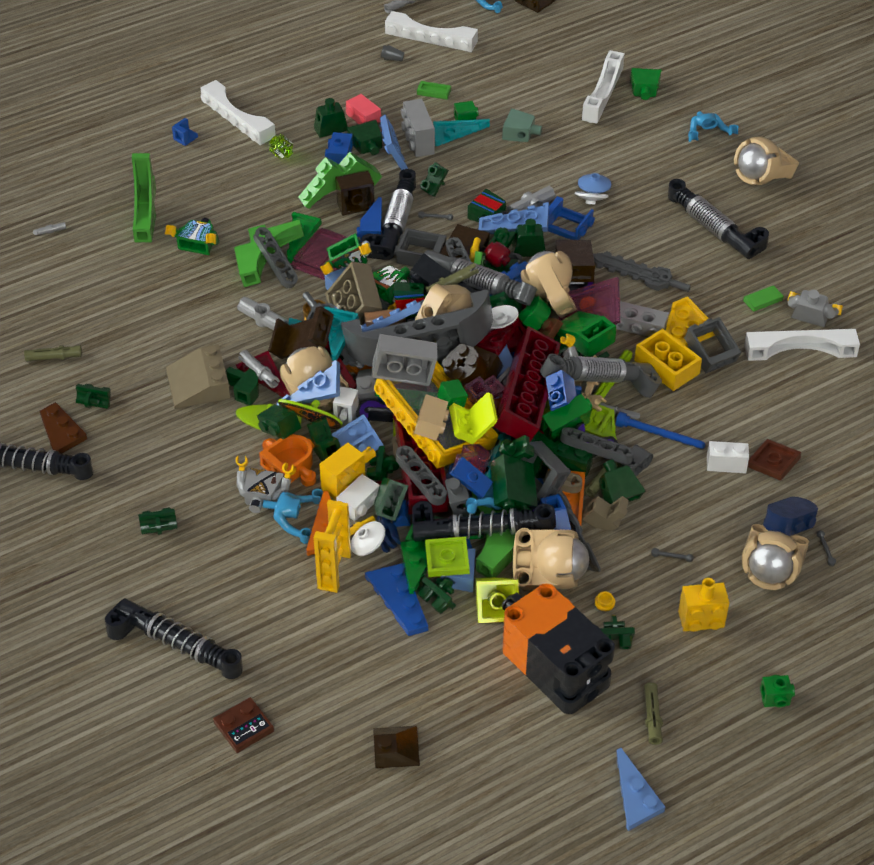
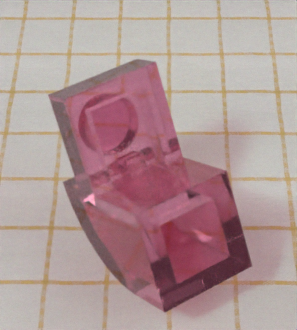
M494 375L486 380L479 376L464 385V389L468 394V400L473 405L486 393H491L493 399L503 394L505 388Z
M480 444L463 445L462 453L456 455L454 466L461 457H464L485 475L490 453Z

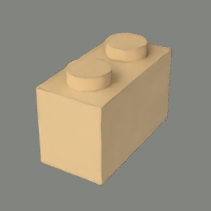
M426 394L419 412L414 434L437 441L439 433L443 434L446 427L445 422L450 411L447 410L448 401Z

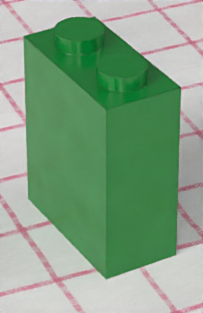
M581 393L569 404L546 413L542 416L540 429L543 430L546 437L556 442V440H560L563 428H575L578 423L583 421L584 425L588 424L592 411L590 400L584 398Z

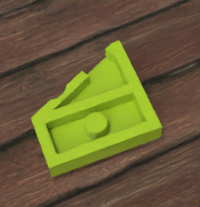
M598 405L602 410L596 411L593 409L590 422L584 425L585 432L601 438L613 436L617 440L614 410Z

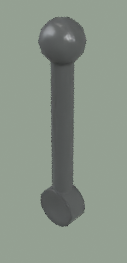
M420 211L418 213L419 218L434 217L446 218L448 220L453 219L452 214H427L423 211Z
M819 530L817 536L821 539L827 554V563L829 566H834L836 559L831 556L824 538V531Z
M653 548L651 551L654 557L662 555L686 559L688 562L694 559L692 554L681 555L662 552L657 548Z

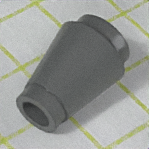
M384 45L381 57L384 60L403 61L405 52L390 45Z

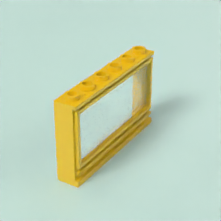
M438 361L436 362L429 386L376 379L374 386L376 394L381 397L386 406L396 416V419L400 421L407 433L412 436L418 447L424 451L429 461L437 469L457 462L461 457L466 459L491 450L495 446L499 435L492 427L473 445L456 438L450 412L445 422L444 433H439L437 441L414 434L425 395L438 398L437 394L441 382L451 380L445 374L443 367ZM467 398L464 408L469 410L473 404Z

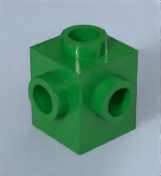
M788 675L762 677L760 693L764 707L781 708L790 706L791 699L795 696V687L793 683L790 684Z

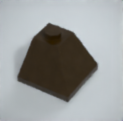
M417 726L373 728L375 768L420 766Z

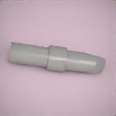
M65 222L54 225L50 224L33 230V234H49L67 228Z

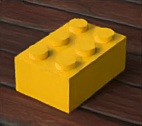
M662 328L636 345L634 361L650 363L662 379V383L672 391H675L700 374L702 358Z

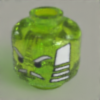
M275 135L270 140L269 150L277 158H289L293 154V143L284 135Z

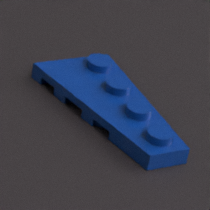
M403 563L365 572L366 580L373 585L377 595L381 596L386 607L393 612L395 619L408 636L428 631V624L415 591L414 594H409Z

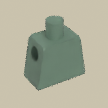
M511 108L503 125L502 140L528 142L532 134L541 135L542 126L535 125L534 115Z

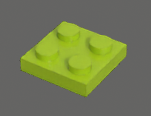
M466 537L425 540L428 577L470 574Z

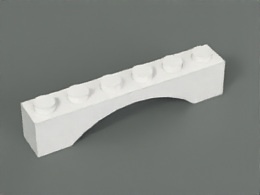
M391 11L385 20V34L468 52H472L478 42V29L465 26L456 28L429 27L412 20L404 13Z
M609 50L596 88L590 96H587L583 104L582 121L598 123L623 70L625 53Z
M214 80L201 87V100L253 141L262 145L276 137L275 124L266 117L247 114L235 108L226 97V87L220 82Z
M856 329L747 332L744 346L748 361L767 360L779 352L791 349H813L832 354L838 358L857 357L860 342Z

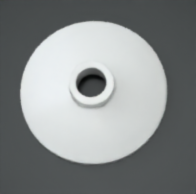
M575 192V195L586 200V204H596V201L608 198L606 194Z
M510 305L492 308L493 323L491 328H504L512 324L518 318V310Z
M377 521L366 523L360 527L351 540L352 552L357 556H365L374 552L384 540L385 527Z

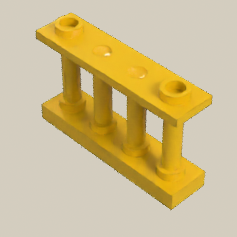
M328 500V526L326 531H316L313 537L317 589L337 593L340 587L338 570L342 557H351L348 503Z

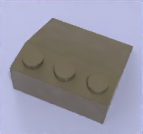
M351 262L325 293L328 303H332L340 310L358 313L361 325L365 324V312L381 311L383 309L370 264Z
M219 344L200 347L166 367L175 409L230 399L229 383Z

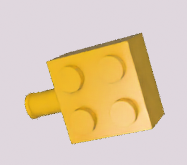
M347 442L319 464L321 490L328 491L330 497L336 500V497L361 474L365 475V464L376 457L375 450L368 446L363 452H360Z
M705 578L701 585L682 586L678 612L683 631L717 630L725 627L729 599L724 582L715 583V580L712 578Z

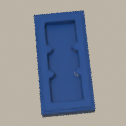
M464 457L458 460L449 473L480 499L484 497L493 483L492 480Z

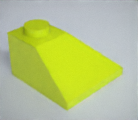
M497 577L475 578L478 623L504 622L505 610L502 609V603L508 596L516 592L519 594L518 579Z

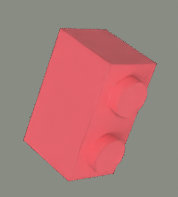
M359 94L346 101V114L358 124L376 120L377 124L381 122V108L364 95Z

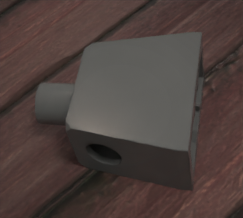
M454 477L446 479L445 484L449 503L454 515L459 516V514H462V516H469L470 513L467 512V507L461 508L460 504H466L467 499L472 497V492L460 483L458 479Z

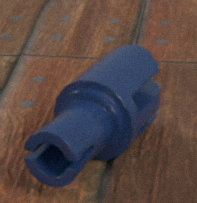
M378 516L377 521L385 527V537L381 543V548L383 552L388 553L391 551L390 548L395 549L397 544L400 545L401 540L397 527L391 523L390 519L382 517L381 520V517Z

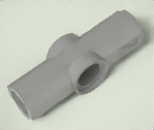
M550 185L535 193L528 191L522 195L521 200L507 206V211L509 213L515 209L518 211L528 209L527 207L533 205L535 207L542 206L543 203L555 199L556 194Z
M243 297L237 305V309L253 318L259 327H268L274 330L276 319L278 318L289 325L287 319L271 311L270 306L266 303H257L248 297Z

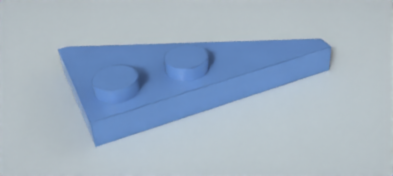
M337 360L331 362L332 366L324 372L320 370L314 377L297 387L299 390L290 396L287 394L281 399L306 404L314 400L320 401L340 396V363Z
M619 748L616 750L617 766L620 774L626 828L629 831L665 812V806L623 749Z

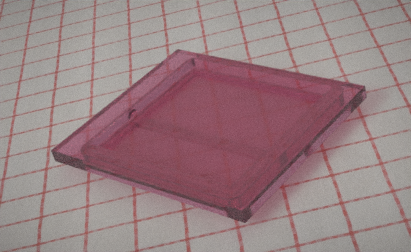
M324 228L318 229L294 256V260L291 262L292 268L325 280V275L320 267L329 260L327 248L347 237Z
M615 277L569 291L568 294L572 298L577 310L563 318L559 317V320L562 321L577 311L604 316L615 325L621 323L619 278Z

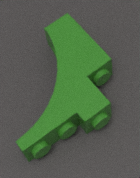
M351 152L339 164L325 157L315 168L318 174L298 198L306 208L310 209L319 199L336 190V177L369 171L375 186L382 175L375 166Z
M132 153L134 174V241L152 242L156 220L154 204L156 183L152 172L150 153Z
M300 220L267 228L280 248L293 240L304 237ZM265 224L248 229L251 243L234 247L239 274L244 287L261 283L262 270L267 260L255 243L253 236L259 227L266 228ZM267 247V251L270 254L275 253L274 248Z
M472 492V497L477 499V496ZM477 506L476 515H480L481 512L491 514L492 511L500 513L503 511V508L495 510L490 507ZM506 529L502 536L499 533L492 534L491 537L485 534V546L476 558V571L486 578L497 577L513 560L515 534H511L509 529Z

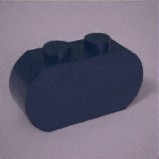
M795 496L768 504L763 526L768 531H779L788 536L813 528L816 523L818 507L810 500Z

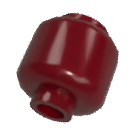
M491 242L484 251L485 259L496 268L502 265L505 267L511 260L509 257L511 251L501 242Z

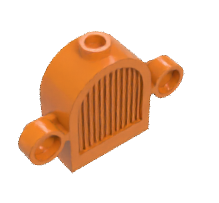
M291 434L285 439L280 438L276 441L273 438H268L263 441V450L259 452L260 464L264 469L284 473L282 466L287 462V471L291 470L292 465L296 467L295 474L290 476V479H292L291 483L301 477V483L304 486H313L316 483V473L310 470L313 465L312 449L315 447L311 439Z

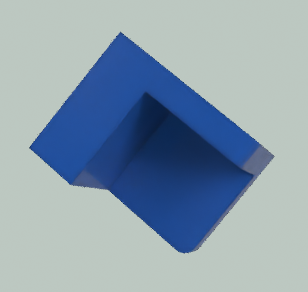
M186 118L172 126L173 139L184 146L198 138V133L189 129L188 119Z

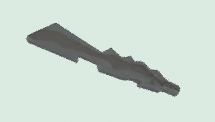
M560 489L558 494H560L567 509L571 530L577 532L579 540L587 548L589 554L587 570L600 572L601 568L589 543L585 542L582 535L583 529L573 513L567 497Z

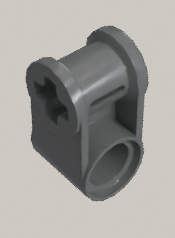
M634 445L632 447L634 450L632 462L630 464H622V467L629 466L635 476H637L650 465L653 454L638 445Z

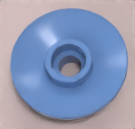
M592 173L580 177L578 186L589 193H603L611 188V181L603 175Z

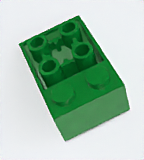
M577 311L561 321L563 325L557 333L560 337H566V333L575 337L573 346L576 347V350L585 357H591L615 342L616 325L604 316Z

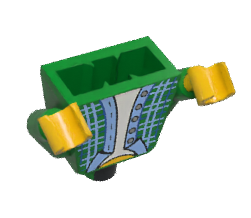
M202 218L201 221L190 220L179 229H176V226L166 225L165 234L177 238L179 250L209 255L212 245L219 244L218 234L214 231L213 224H211L208 218Z

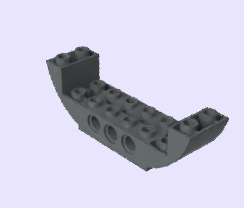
M489 290L470 293L472 304L470 308L362 332L359 319L343 322L341 326L347 352L356 361L372 367L380 334L437 343V360L446 358L459 344L474 347L488 334L493 323Z

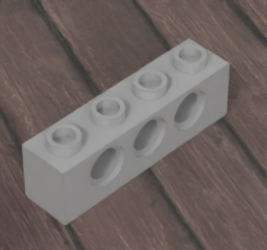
M600 296L593 310V314L604 316L615 324L616 329L650 337L662 328L666 330L669 312Z

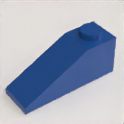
M382 197L377 198L360 220V227H357V236L360 237V242L365 234L381 235Z

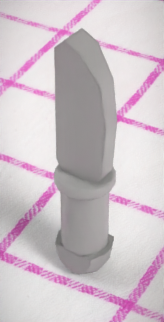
M605 403L599 404L607 408L613 409L615 412V416L618 415L621 411L627 413V416H630V418H640V413L618 408V406L614 407L611 405H607Z

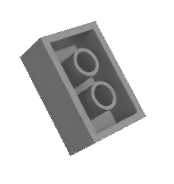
M423 100L404 101L403 108L401 109L403 118L401 127L402 131H405L406 141H409L410 151L414 152L415 157L435 154V128Z
M380 334L372 362V378L429 386L437 362V343Z

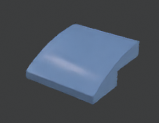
M364 414L332 433L333 437L338 438L341 447L348 442L360 452H363L368 446L375 451L379 450V446H384Z

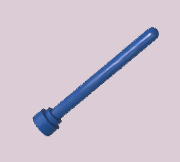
M621 411L616 419L615 425L621 428L634 427L700 449L706 446L703 441L630 419L627 413Z

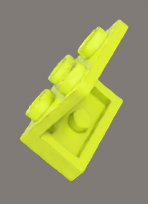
M486 393L469 410L455 403L449 407L454 436L472 445L493 427L498 420L491 393Z

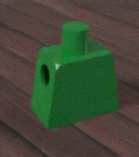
M631 68L630 84L633 95L641 97L643 100L656 97L660 85L661 69Z

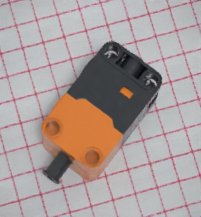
M548 583L541 584L524 597L516 592L503 601L502 609L505 610L503 654L563 713L573 714L609 688L612 672L608 665L614 658V642L553 585Z

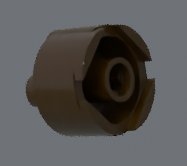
M459 344L442 361L445 374L451 380L459 379L464 389L478 387L487 376V362L471 346Z

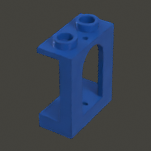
M557 196L549 206L548 231L570 240H579L585 236L587 229L593 226L595 217H593L594 210L591 209L587 215H583L563 207V198ZM560 216L579 225L576 228V232H571L552 224Z

